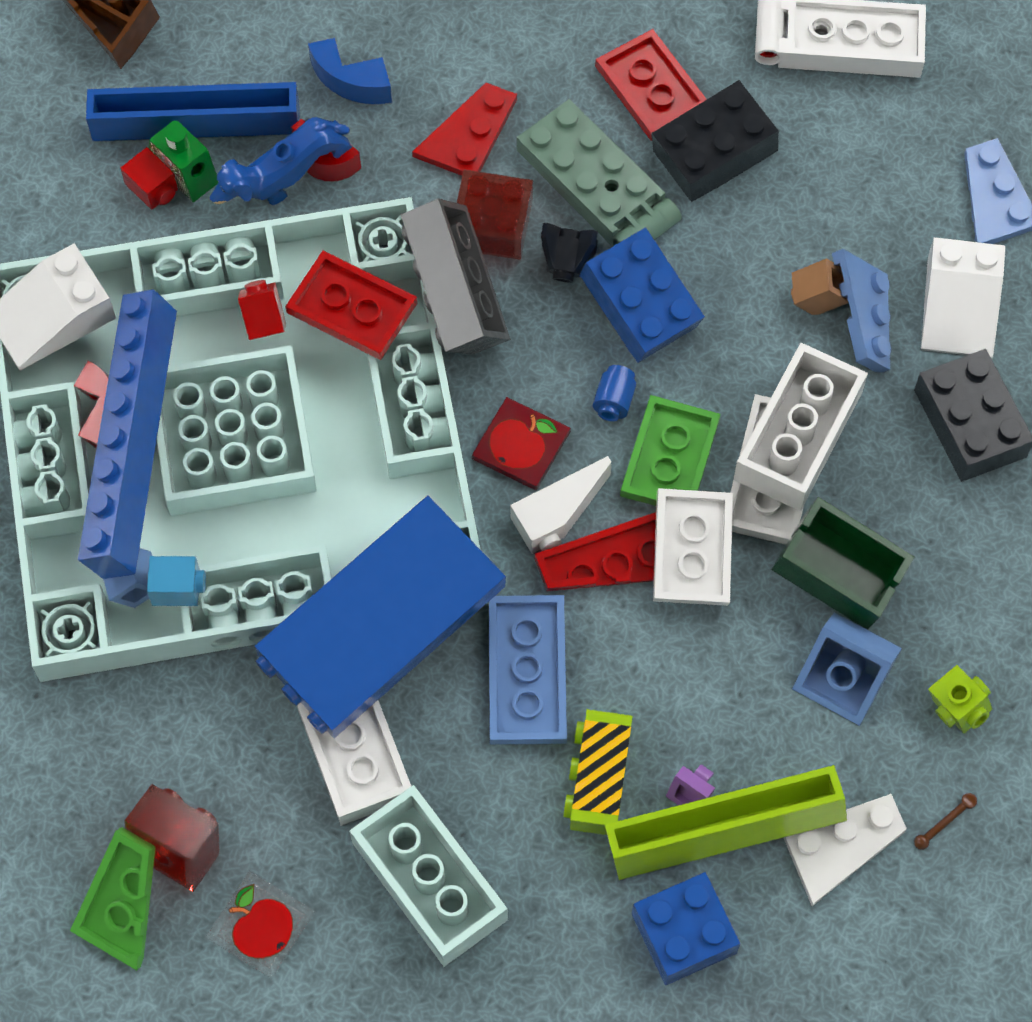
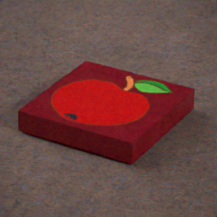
M506 397L474 450L472 460L537 491L569 436L571 428Z

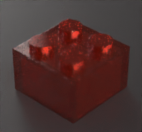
M464 169L457 203L467 206L482 254L521 260L533 202V180Z
M151 784L124 820L125 829L156 846L153 868L192 892L197 888L220 854L219 826L216 818L203 808L198 807L194 809L183 802L180 795L171 789L164 788L162 790Z

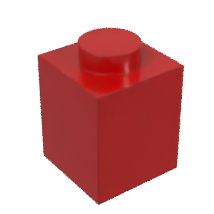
M148 147L120 167L125 185L151 210L159 204L166 205L169 203L178 190L174 173Z
M258 280L244 286L245 289L240 290L238 301L249 340L285 332L286 320L276 282L266 284V280Z

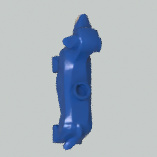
M318 117L308 119L297 130L285 139L277 142L273 148L248 167L240 165L235 159L221 166L222 169L217 174L218 184L210 195V200L215 204H222L239 196L244 201H250L251 198L259 200L267 199L271 205L280 203L288 197L283 189L294 185L300 180L320 156L331 152L338 159L352 148L348 138L343 136L349 134L350 129L346 125L339 124L336 120L328 121Z

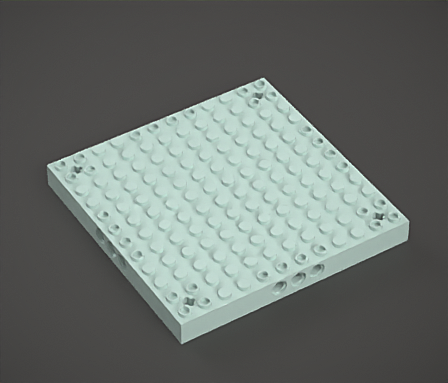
M412 197L82 250L80 253L110 297L116 319L19 371L0 340V394L32 668L40 682L256 645L427 495L480 549L442 350L435 335L437 325L433 314L429 312L425 305L424 294H426L422 280L417 277L414 271L413 260L415 258L411 246L404 240L401 230L402 226H404L401 214L414 209ZM382 245H387V246H388V247H385V248H380V246H382ZM322 250L417 296L418 304L381 360L286 313V304ZM50 256L1 263L0 298L42 260ZM266 280V284L276 282L286 320L285 332L249 340L238 301L240 290H244V286L253 281ZM154 289L176 309L177 315L140 548L151 551L152 556H196L200 570H205L206 589L205 593H199L198 606H152L150 599H148L136 608L109 601L104 580L78 561L96 448L79 437L78 434L96 402L78 390L74 384L87 361L94 363L109 375L122 296ZM76 630L73 632V638L66 639L69 637V631Z

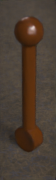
M972 793L964 794L961 803L926 834L915 837V847L920 850L926 849L929 846V841L964 810L972 809L976 806V796Z

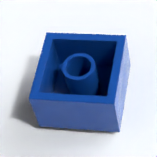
M706 872L633 904L632 916L665 986L729 958L738 952L740 941Z

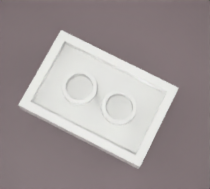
M658 488L653 601L729 605L733 493Z

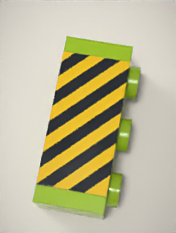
M587 709L585 722L577 721L574 744L581 745L580 758L572 757L569 780L576 781L574 795H566L563 815L564 818H571L570 830L607 835L605 824L618 821L633 716Z

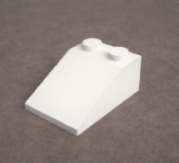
M934 237L927 262L921 350L969 355L986 349L990 357L993 358L1004 276L1005 245Z
M75 243L42 260L0 298V340L19 371L116 319L110 297Z

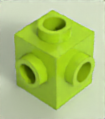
M958 665L954 666L928 689L932 700L938 706L935 712L949 728L955 724L963 734L970 728L976 729L988 719L989 712L993 710L988 698L991 694L989 688L979 677L975 676L971 679Z

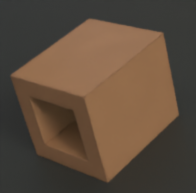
M826 258L792 272L793 288L791 289V296L794 305L811 315H820L847 304L848 300L845 297H841L839 284L844 282L841 267L835 266L834 262Z

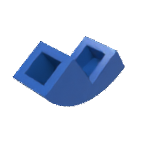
M335 38L308 43L312 67L321 82L331 91L348 100L364 104L392 102L391 85L383 57L342 66Z

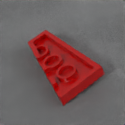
M656 512L535 553L534 559L546 591L654 581Z

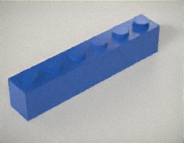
M296 82L87 89L86 121L92 141L151 139V137L174 120L179 121L196 138L292 134L291 127L300 120V104Z

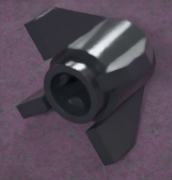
M543 223L541 240L547 262L546 271L553 274V280L573 283L574 277H580L586 262L593 259L596 255L598 231H578L561 228L550 223Z

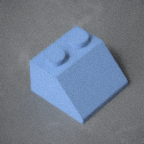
M834 612L823 626L792 689L860 726L902 648Z

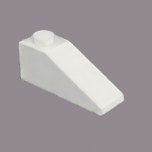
M608 456L510 505V518L532 554L561 544V539L567 535L610 477L611 460Z

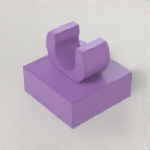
M700 765L694 773L683 766L675 775L666 797L677 805L709 798L712 796L715 787L707 782L714 773L703 765Z

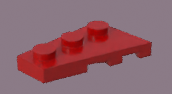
M485 83L412 151V157L476 181L517 101V94Z

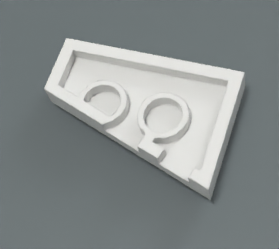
M892 794L847 809V821L783 837L811 906H814L825 895L905 833L906 826Z

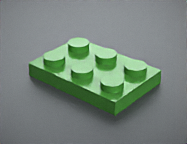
M650 395L620 490V496L656 506L658 488L699 491L721 414Z

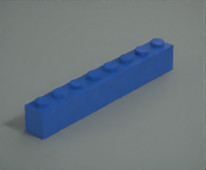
M154 289L122 296L78 554V561L102 579L135 575L177 315V310Z

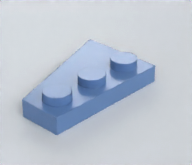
M845 249L833 252L834 265H841L844 282L839 284L841 297L847 298L852 316L847 319L856 362L874 372L890 370L891 353L889 342L888 274Z

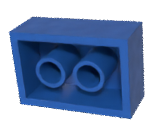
M646 227L586 262L580 273V277L638 363L697 328L705 317Z

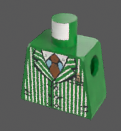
M172 121L151 137L149 149L174 173L178 189L193 203L218 184L217 173L209 151L179 121ZM192 169L194 170V173H198V174H196V175H191Z

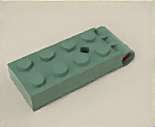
M570 99L516 137L517 151L612 247L645 227L653 239L656 240L681 221L682 216L678 207L669 198H664L666 193Z

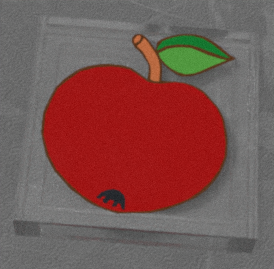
M249 871L205 938L273 980L316 912Z

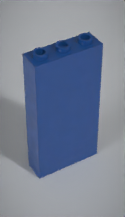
M427 495L255 645L257 655L259 656L255 662L269 678L276 675L285 686L281 690L295 706L302 703L311 713L307 716V719L320 734L328 731L335 739L505 588L506 576Z

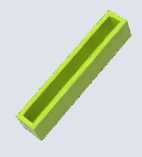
M832 765L605 824L618 879L622 880L847 821L846 800L835 766Z

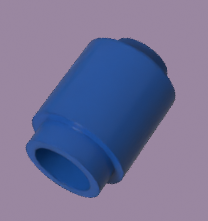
M611 365L602 374L593 402V409L600 418L607 421H617L628 415L636 388L635 373L631 369L621 365Z

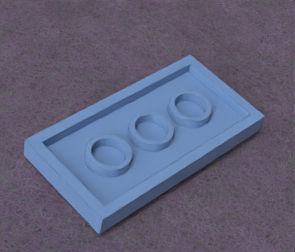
M564 595L494 596L489 601L490 745L567 744Z

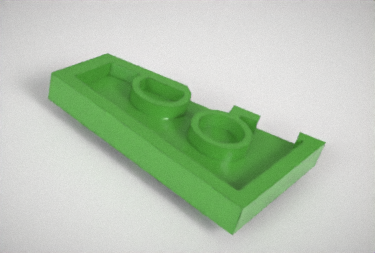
M121 827L115 831L70 931L137 971L144 959L156 846Z

